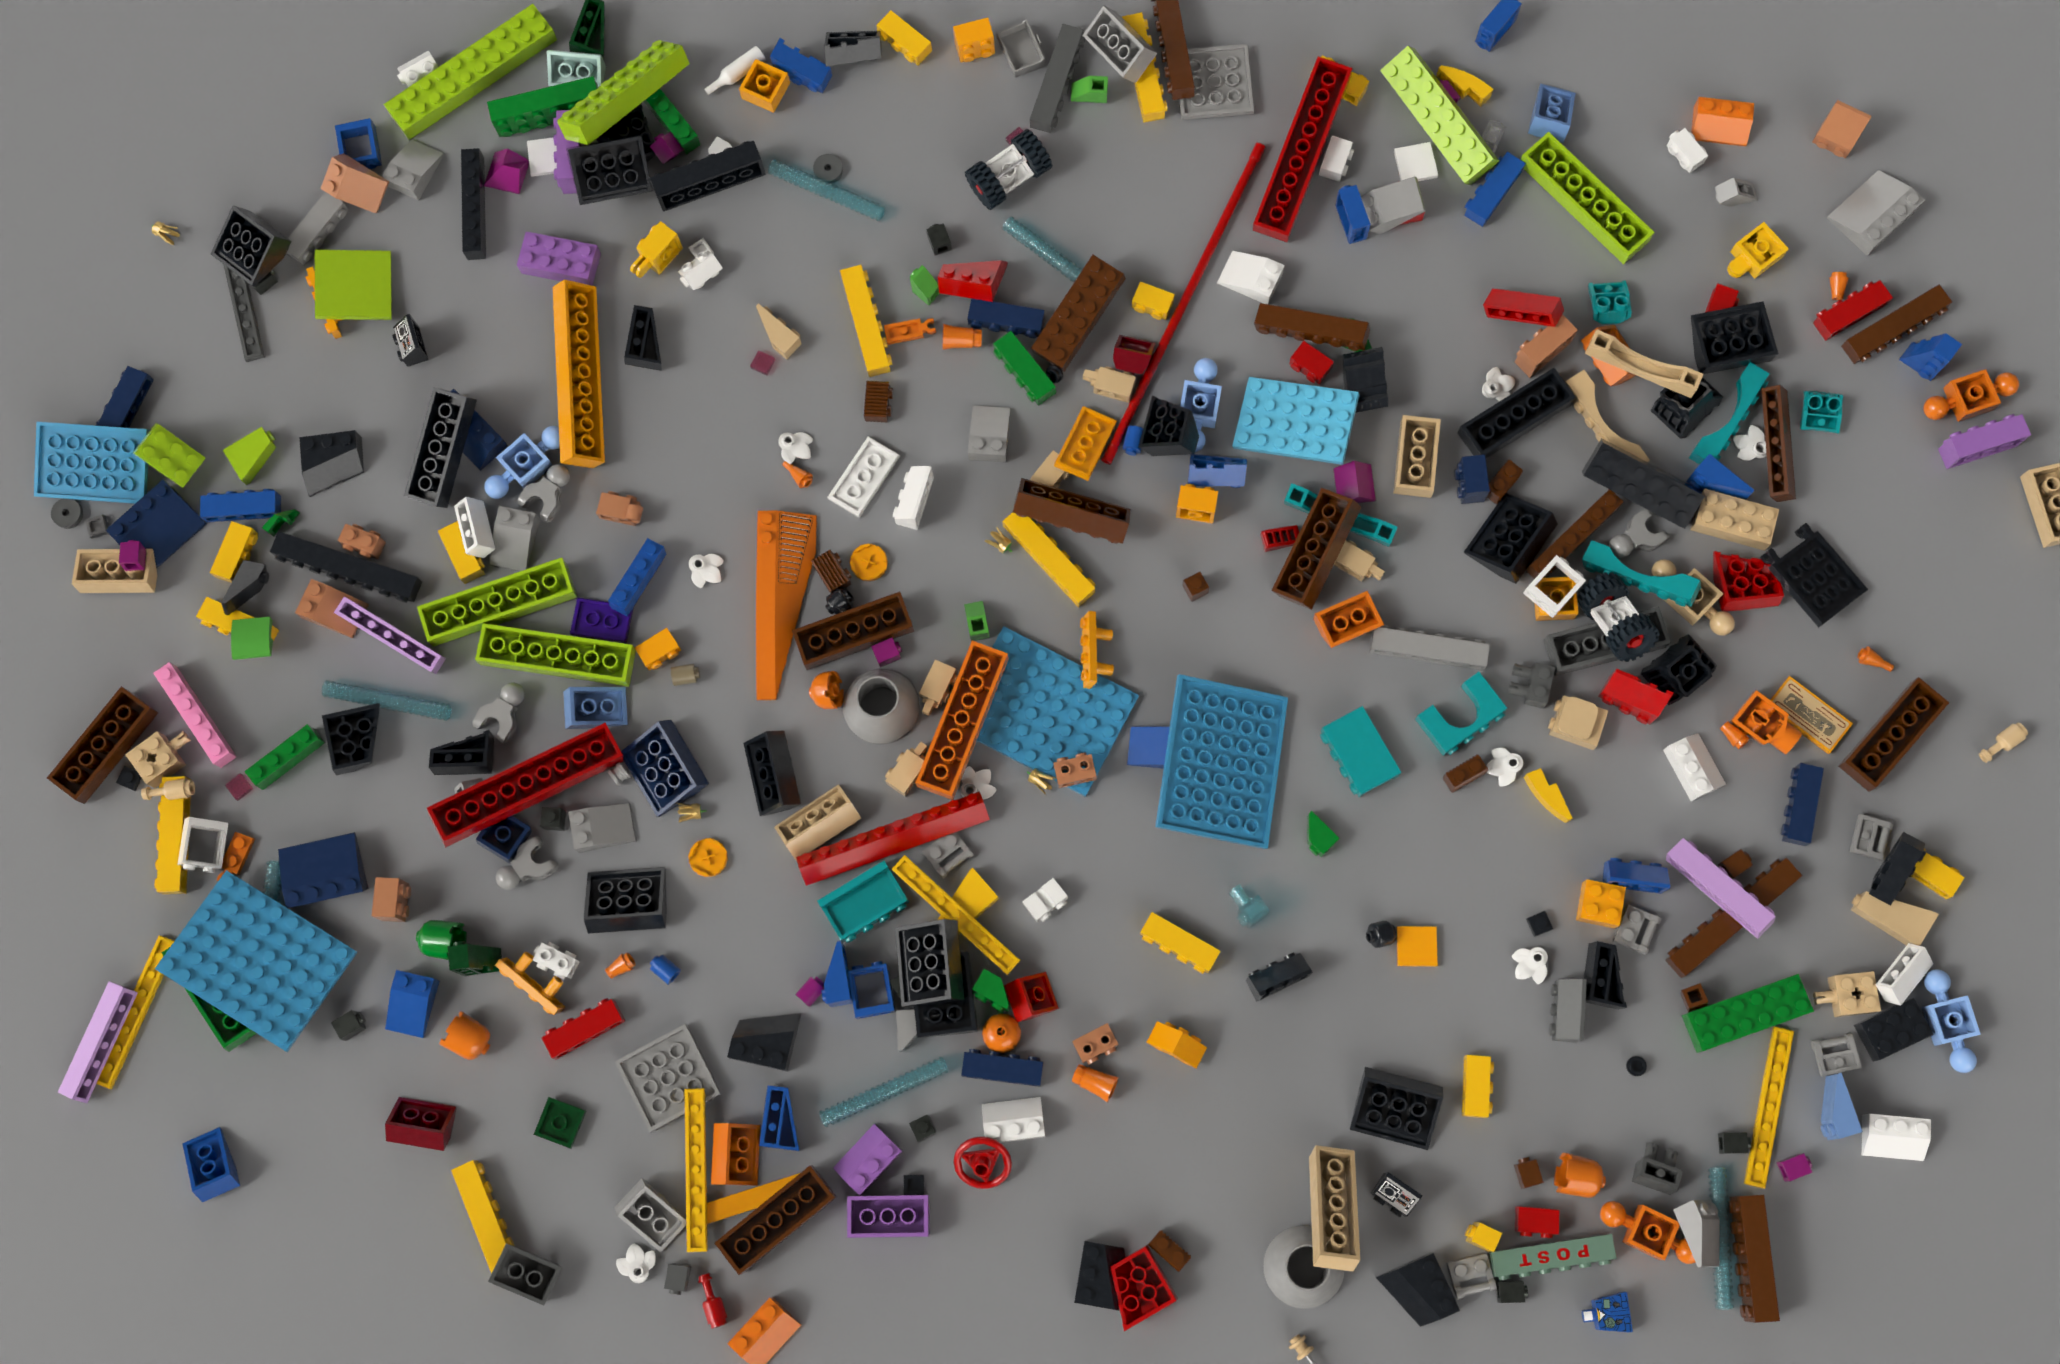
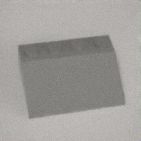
M1878 170L1827 216V219L1868 256L1916 212L1925 199L1909 185Z

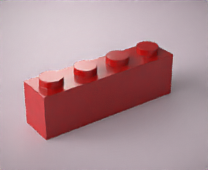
M1881 280L1875 283L1869 282L1863 287L1864 290L1852 292L1847 296V300H1839L1832 305L1833 308L1828 311L1823 309L1816 315L1817 318L1813 324L1825 341L1888 305L1893 297Z
M1492 288L1483 304L1488 318L1556 327L1564 312L1560 297Z
M606 998L600 1001L596 1008L592 1010L588 1008L580 1013L581 1016L578 1018L567 1019L560 1028L556 1029L554 1027L546 1031V1035L541 1038L551 1058L557 1060L624 1023L625 1019L616 1001Z

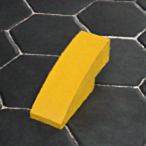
M1443 65L1438 67L1436 76L1440 80H1448L1461 99L1468 95L1481 107L1491 97L1493 88L1474 75L1453 67Z
M1541 768L1527 773L1523 777L1534 796L1549 812L1564 823L1573 819L1557 783L1549 786Z

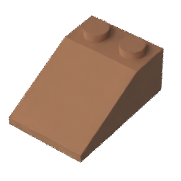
M1837 100L1822 122L1812 143L1821 149L1833 152L1838 157L1846 158L1872 116Z
M343 153L331 158L321 189L336 199L373 213H378L389 181Z
M311 579L295 613L302 619L353 639L358 627L338 616L334 611L343 597L354 601L367 609L369 604L329 585Z

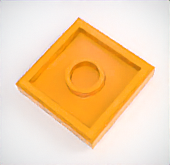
M1396 927L1397 966H1438L1437 927Z

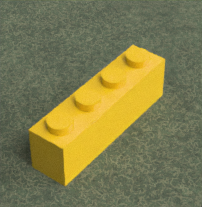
M207 596L196 615L201 620L200 624L208 628L212 626L217 627V631L226 636L229 633L231 634L232 620L254 618L238 610H235L230 615H225L222 604ZM272 626L271 630L273 641L279 632L274 626Z
M1151 912L1140 932V935L1143 936V941L1151 945L1154 942L1160 946L1159 949L1162 952L1175 954L1178 961L1184 964L1189 962L1194 965L1193 969L1201 974L1210 972L1221 952Z

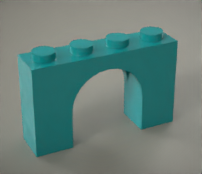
M1480 672L1470 677L1461 686L1476 707L1477 716L1472 725L1458 728L1448 724L1434 705H1431L1417 715L1415 719L1443 756L1447 753L1452 755L1459 749L1458 745L1462 742L1465 744L1469 743L1475 738L1473 734L1478 731L1480 733L1484 732L1490 727V722L1493 720L1498 722L1505 716L1506 705Z

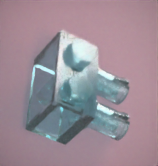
M1240 884L1230 890L1229 895L1239 907L1237 911L1238 917L1236 918L1242 927L1246 925L1249 929L1269 914L1270 910L1259 895L1253 899L1249 898Z

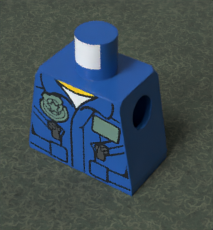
M1618 1292L1591 1300L1592 1309L1582 1310L1583 1322H1594L1596 1330L1633 1332L1627 1292Z

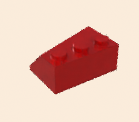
M999 260L943 264L938 275L939 293L993 302L1008 262Z
M1714 551L1713 580L1715 586L1724 593L1718 599L1721 611L1729 612L1779 606L1784 593L1781 583L1768 569L1771 565L1757 558L1746 559L1739 557V555L1731 554L1729 556Z
M1616 669L1608 677L1598 697L1602 698V701L1608 705H1615L1622 713L1637 717L1636 720L1640 723H1648L1650 725L1659 717L1674 692L1667 690L1664 693L1658 690L1657 685L1652 683L1643 684L1638 677Z
M1148 1244L1111 1266L1124 1331L1178 1300Z

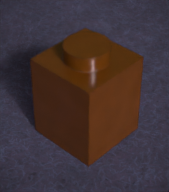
M1201 572L1183 580V588L1191 602L1209 593V586Z
M1740 849L1720 862L1718 866L1725 869L1728 876L1733 879L1753 864L1749 854Z
M1701 983L1681 990V997L1688 1013L1708 1005V999Z
M1530 1157L1518 1160L1519 1164L1514 1165L1521 1189L1544 1183L1536 1159L1530 1160Z

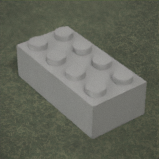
M1106 6L1101 8L1082 35L1123 78L1134 83L1138 81L1157 54L1116 11Z

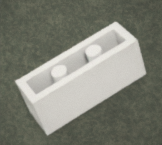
M465 497L454 506L465 553L485 558L495 550V545L484 501Z
M1908 943L1876 983V987L1885 1002L1901 1006L1932 967L1933 962L1925 947Z

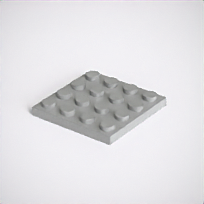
M1247 44L1188 49L1195 90L1194 97L1179 99L1181 120L1254 114Z
M686 1024L615 1061L650 1133L685 1115L684 1089L705 1088L706 1103L722 1095Z

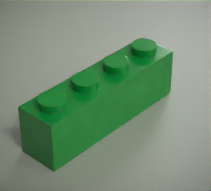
M660 88L644 100V103L667 132H671L686 155L701 145L698 135Z
M1012 331L993 343V354L998 360L1001 359L1005 363L1004 367L1009 374L1013 373L1016 377V383L1020 388L1024 387L1027 391L1026 395L1032 403L1035 401L1039 406L1056 394V386Z
M307 724L244 772L256 787L264 790L325 744L317 731Z

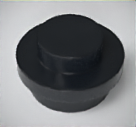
M1050 365L1046 369L1045 374L1052 383H1058L1063 379V372L1057 365Z
M1633 1056L1628 1059L1626 1069L1632 1076H1641L1646 1072L1647 1064L1643 1058Z

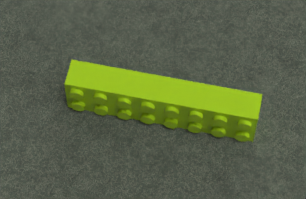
M661 40L653 42L651 47L642 51L634 60L629 61L622 70L615 72L613 77L604 81L596 90L591 91L585 99L577 102L575 107L564 112L562 117L557 120V123L565 139L585 145L591 144L690 64L683 46Z
M1407 46L1380 70L1465 184L1472 185L1500 162L1415 48Z
M1547 132L1522 155L1520 160L1526 163L1524 170L1623 265L1651 240L1655 232L1550 132Z
M561 557L417 606L427 642L434 647L481 631L483 623L499 625L578 597L568 565Z
M483 623L475 661L482 666L629 687L636 650L631 644Z

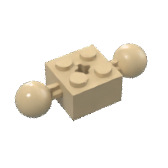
M1662 559L1653 565L1651 573L1652 576L1657 577L1676 575L1677 570L1673 562ZM1694 568L1688 576L1699 579L1701 589L1692 607L1687 605L1685 607L1680 606L1671 599L1664 601L1692 626L1705 615L1710 620V628L1715 634L1724 636L1731 633L1735 627L1733 616L1726 611L1718 612L1712 607L1724 593Z

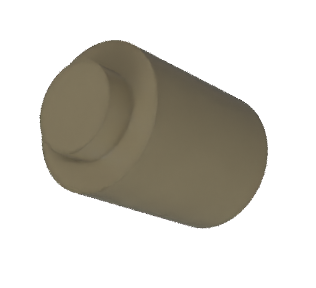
M694 664L671 667L673 685L697 683V678H700L699 667H695Z

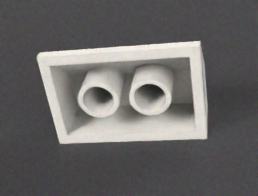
M912 466L910 471L906 472L904 477V483L906 484L904 490L901 489L898 496L900 503L893 512L897 525L918 530L934 479L931 466Z
M1698 733L1685 737L1663 750L1691 802L1726 785Z
M1041 1097L982 1104L984 1137L995 1139L1000 1143L1045 1137Z
M1879 1114L1862 1115L1861 1155L1924 1161L1931 1141V1119Z

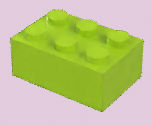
M158 423L152 427L133 452L134 455L181 488L186 485L206 459Z

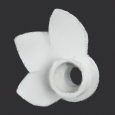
M1494 367L1486 374V382L1482 386V393L1486 398H1496L1498 401H1501L1511 395L1509 391L1514 387L1515 379L1510 375H1502L1499 367Z
M1750 425L1747 435H1736L1733 437L1735 446L1740 449L1737 455L1738 458L1744 461H1751L1754 458L1761 459L1767 456L1766 441H1764L1765 437L1762 430L1754 425ZM1757 447L1762 448V452L1757 451Z
M786 432L781 434L778 444L782 448L781 456L783 460L792 464L795 457L810 459L811 452L808 445L812 443L813 438L803 432L796 434ZM785 439L791 440V442L787 443L785 442Z
M716 554L692 556L688 563L689 569L692 571V582L699 588H702L706 581L710 583L721 582V573L717 567L722 565L724 560ZM695 561H700L702 563L701 567H696Z
M1505 748L1493 749L1491 752L1494 759L1486 765L1488 768L1487 773L1499 776L1500 787L1507 786L1515 780L1516 772L1522 769L1523 759L1520 755L1510 753ZM1512 759L1517 761L1516 766H1510Z
M968 766L962 777L961 796L969 795L966 792L968 788H972L974 790L973 793L980 791L983 800L993 796L997 789L989 785L991 780L990 769H983L975 773L972 767Z
M1534 947L1531 950L1521 948L1515 951L1512 958L1518 962L1515 971L1516 978L1527 979L1532 976L1537 984L1542 983L1548 972L1545 965L1548 960L1547 952L1540 947ZM1540 954L1542 956L1541 960L1536 961L1534 955Z
M634 1243L628 1248L626 1258L617 1259L616 1265L622 1275L629 1276L634 1283H643L649 1276V1270L656 1263V1255L653 1250L644 1253L642 1248ZM641 1269V1274L636 1276V1271Z

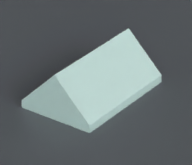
M547 50L548 86L594 76L598 87L604 82L606 65L602 55Z

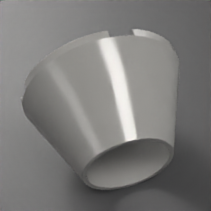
M874 669L859 675L849 685L843 699V714L849 728L860 739L873 744H888L897 741L906 733L908 734L913 728L919 714V698L913 684L904 675L890 669ZM886 688L893 691L897 695V700L893 709L887 714L873 716L862 709L864 698L872 690Z
M1294 1226L1279 1233L1269 1244L1263 1261L1264 1277L1273 1294L1285 1304L1302 1309L1314 1308L1329 1301L1339 1290L1344 1277V1270L1324 1268L1321 1279L1311 1287H1299L1290 1279L1287 1271L1289 1257L1298 1248L1305 1246L1312 1248L1311 1226Z

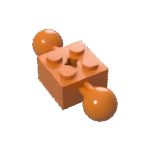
M1984 369L1951 380L1943 388L1947 399L1941 396H1932L1924 403L1923 410L1929 419L1940 420L1947 415L1949 409H1952L1957 421L1960 422L1993 411L2001 404L1997 394L2004 397L2015 394L2019 388V380L2014 374L2005 372L1998 375L1994 383H1992L1987 370Z
M1616 1201L1606 1202L1601 1207L1600 1218L1605 1225L1609 1227L1623 1225L1628 1228L1622 1240L1623 1243L1658 1260H1665L1669 1250L1672 1249L1681 1262L1685 1264L1696 1263L1686 1238L1681 1240L1675 1238L1680 1226L1678 1221L1645 1205H1637L1633 1217L1626 1214L1624 1206ZM1652 1228L1654 1236H1649L1648 1229Z

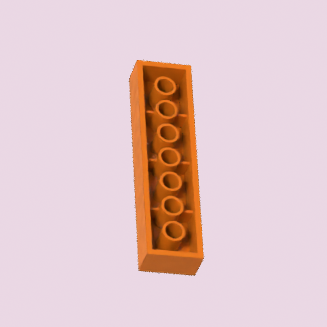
M971 641L915 782L918 788L954 800L1008 663V653Z

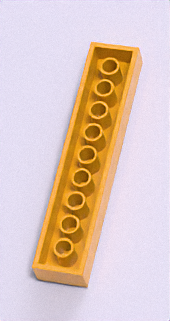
M564 279L553 286L560 463L593 469L605 463L596 286Z

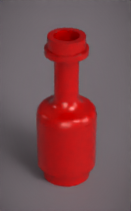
M710 1273L699 1276L698 1282L702 1283L706 1295V1301L702 1303L708 1325L710 1324L711 1329L727 1324L726 1318L728 1317L722 1298L716 1297L713 1293Z

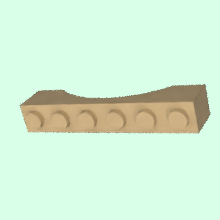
M1597 329L1585 354L1689 398H1692L1697 391L1703 377L1702 373L1686 366L1666 364L1645 357L1622 344L1614 336Z
M1585 370L1565 381L1576 397L1573 402L1575 410L1585 418L1584 421L1588 428L1593 429L1598 442L1602 438L1646 462L1650 461L1640 445L1621 438L1603 421L1595 401V384Z

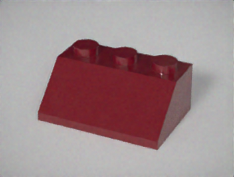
M399 1097L385 1122L386 1141L444 1151L451 1138L457 1110L456 1106Z

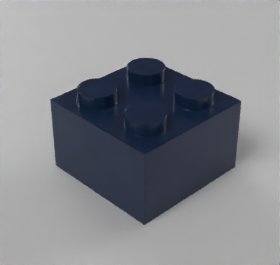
M1485 455L1464 456L1457 463V469L1454 470L1455 480H1458L1459 487H1457V498L1461 499V504L1484 502L1490 492Z
M510 816L481 830L476 838V842L510 864L517 855L519 846L527 840L532 830L528 825Z

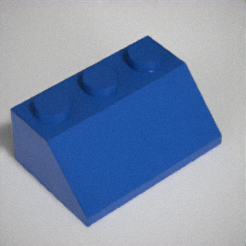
M1610 858V860L1604 863L1603 883L1623 886L1627 890L1659 894L1670 889L1668 868L1661 867L1662 864L1650 863L1649 865H1642L1641 861L1634 860L1630 861V863H1625L1619 858Z

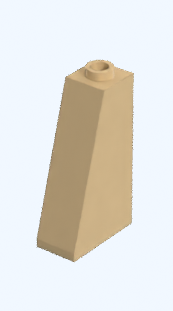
M1867 891L1857 894L1852 900L1853 907L1851 911L1906 946L1908 943L1920 946L1939 915L1936 912L1894 900L1890 906L1869 895Z

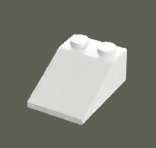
M1232 251L1217 284L1261 303L1269 304L1282 277L1284 265L1266 257Z

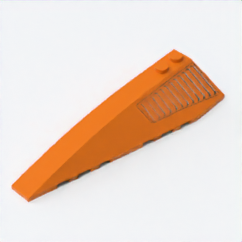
M777 510L758 511L756 569L757 700L777 699L782 674L792 644V630L796 629L804 593L806 592L807 582L812 570L811 560L815 559L816 515Z

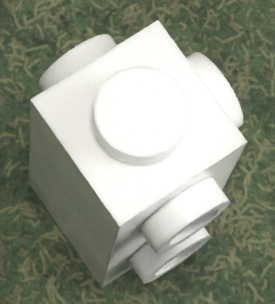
M427 51L398 67L399 74L397 76L402 84L406 83L410 87L438 68V65L430 52Z
M1684 128L1680 132L1677 130L1669 136L1668 151L1679 160L1683 169L1691 173L1704 164L1708 157L1707 152L1703 146L1697 143L1691 132Z
M706 250L698 253L693 261L685 263L678 272L681 275L680 281L686 288L689 286L695 290L701 288L708 279L717 276L723 268L714 254Z
M548 942L547 945L541 943L540 946L538 945L535 948L533 961L537 962L536 967L546 972L549 968L555 971L554 976L563 980L565 977L572 978L580 961L575 959L577 955L567 950L565 953L558 951L559 946Z

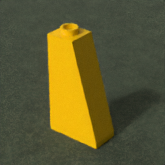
M974 868L969 870L952 897L975 919L999 900L995 892ZM940 915V917L938 918V920L945 919V918H944L942 915Z

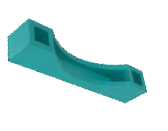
M1751 362L1747 365L1736 382L1737 403L1731 420L1720 430L1702 437L1690 454L1689 459L1700 465L1711 454L1715 459L1720 460L1722 456L1719 453L1721 450L1725 451L1731 443L1728 440L1731 434L1735 436L1741 427L1738 425L1739 421H1744L1750 412L1747 410L1750 404L1754 406L1760 397L1757 393L1759 390H1762L1761 388L1767 386L1769 381L1766 379L1770 373Z
M1291 483L1284 504L1309 514L1318 495ZM1359 513L1350 531L1389 547L1398 527L1383 520Z
M1591 540L1582 558L1583 567L1591 573L1598 572L1603 575V573L1607 572L1609 575L1610 572H1613L1620 577L1626 586H1636L1642 592H1652L1659 598L1664 600L1671 599L1680 606L1685 607L1687 605L1692 607L1701 589L1699 579L1683 573L1657 577L1644 575L1629 569L1618 560L1609 546Z

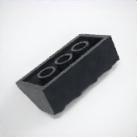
M766 731L744 742L759 815L766 816L790 810L800 805V795L785 731Z

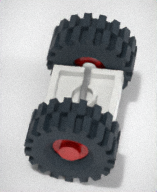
M1026 129L1011 139V145L986 163L979 161L966 170L965 177L982 204L987 209L992 210L1006 200V194L1029 178H1038L1050 170L1053 165L1041 141L1038 140L1032 131Z
M1605 572L1602 576L1600 574L1596 575L1594 580L1592 578L1588 580L1589 583H1585L1582 586L1584 589L1579 590L1578 593L1580 595H1577V602L1587 617L1595 620L1604 632L1607 640L1606 644L1615 657L1620 661L1629 662L1630 659L1634 661L1636 657L1639 656L1641 658L1645 652H1650V648H1654L1656 645L1654 642L1659 640L1658 629L1646 614L1638 613L1631 604L1628 597L1630 592L1620 577L1613 572H1610L1609 575Z

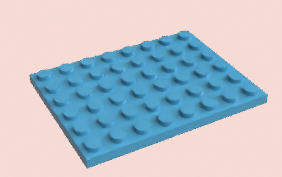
M1003 626L992 648L1008 653L1009 660L977 741L1032 770L1036 768L1044 774L1055 778L1056 774L1053 763L1057 762V759L1062 757H1068V759L1076 758L1075 755L1080 753L1092 754L1097 776L1139 695L1097 674V683L1091 689L1083 688V681L1081 680L1083 666ZM1094 781L1068 786L1067 788L1086 797Z
M1181 674L1177 675L1155 827L1268 849L1288 697Z
M226 870L155 969L288 1052L358 952Z

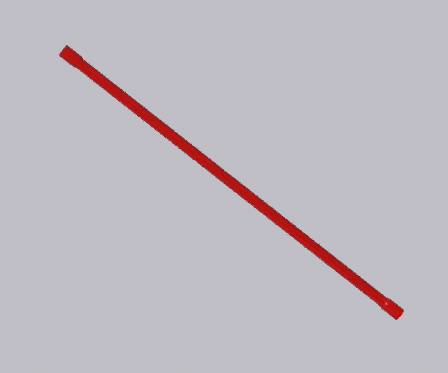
M1255 144L1243 173L1110 444L1101 458V461L1108 465H1111L1127 428L1240 197L1266 147L1263 144Z

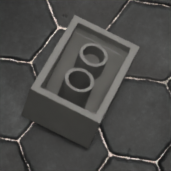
M506 1243L488 1282L544 1306L562 1267L559 1264Z

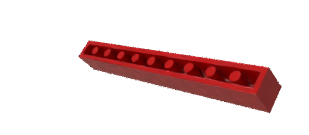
M979 791L960 799L952 800L946 804L932 807L929 810L915 813L907 818L896 820L893 823L879 826L876 829L860 833L854 837L840 840L837 843L823 846L812 852L804 853L796 857L807 886L990 819Z

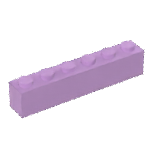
M343 597L334 611L338 616L434 674H437L446 660L439 653L346 597Z
M1682 838L1667 853L1666 861L1757 939L1774 923L1776 916L1773 910L1759 903L1758 898L1753 893L1746 892L1739 881L1732 880L1725 869L1713 864L1712 859L1707 854L1700 853L1693 842Z
M108 982L58 1093L70 1099L88 1103L138 992L122 985Z

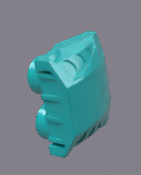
M1626 280L1613 283L1588 284L1593 309V320L1600 324H1618L1631 318L1630 294Z
M1803 391L1804 400L1800 429L1839 433L1842 419L1843 395Z

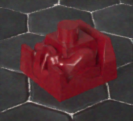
M1119 335L1113 353L1115 368L1130 372L1133 375L1135 373L1142 374L1149 365L1156 343Z

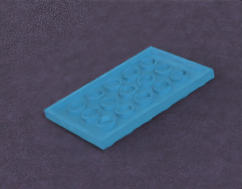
M36 422L34 496L137 503L147 494L148 464L134 455L133 452L149 433L150 429Z

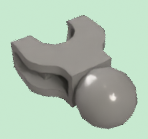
M561 464L552 465L548 469L547 479L543 477L537 483L526 485L517 500L518 505L523 508L530 507L536 500H543L544 506L540 513V518L545 523H550L560 511V494L563 491L560 487H564L570 480L568 468Z
M1644 509L1636 513L1629 520L1624 534L1616 535L1610 540L1609 547L1616 557H1627L1637 549L1653 551L1669 538L1665 531L1654 534L1646 529L1645 522L1652 516L1653 513Z
M515 682L508 683L501 689V698L497 697L493 703L480 707L473 720L475 728L483 729L491 720L497 719L500 725L497 739L503 744L511 739L517 729L515 713L518 708L515 706L519 705L525 696L523 687Z
M535 836L519 846L516 858L510 862L512 866H503L497 871L496 882L500 888L510 890L519 884L520 879L522 882L527 879L544 880L556 872L559 866L553 860L542 864L534 862V854L543 845L542 839Z

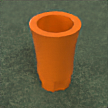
M943 324L942 350L981 347L982 329Z
M1081 1064L1077 1066L1072 1078L1073 1083L1099 1096L1107 1103L1111 1099L1119 1080L1117 1076L1097 1071L1091 1067L1087 1068Z

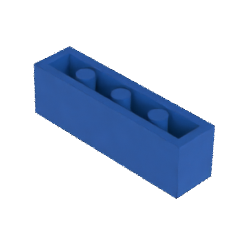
M1506 152L1504 157L1500 156L1498 158L1500 162L1495 165L1494 171L1490 170L1488 172L1484 185L1480 184L1474 193L1476 196L1474 199L1470 198L1464 207L1466 208L1464 216L1482 227L1522 173L1526 164L1509 152Z
M263 489L261 492L245 490L244 493L228 491L226 494L207 493V495L200 496V518L207 523L266 519L281 512V496L274 489Z
M647 538L608 600L613 610L628 617L667 555L664 546Z

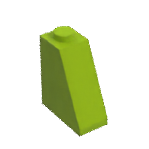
M260 427L223 449L238 477L246 485L251 483L276 449V445L273 442L276 439L270 430L266 431L263 427Z

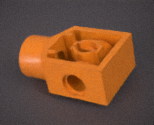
M1757 690L1749 696L1730 720L1731 723L1746 732L1759 744L1765 745L1770 743L1785 755L1793 748L1803 734L1787 722L1789 715L1787 712Z

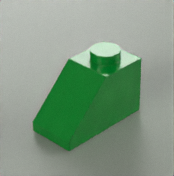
M1311 811L1307 816V842L1310 846L1309 850L1315 856L1319 855L1322 857L1340 838Z

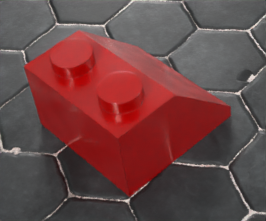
M1046 972L1021 977L1004 985L1017 1023L1059 1009Z

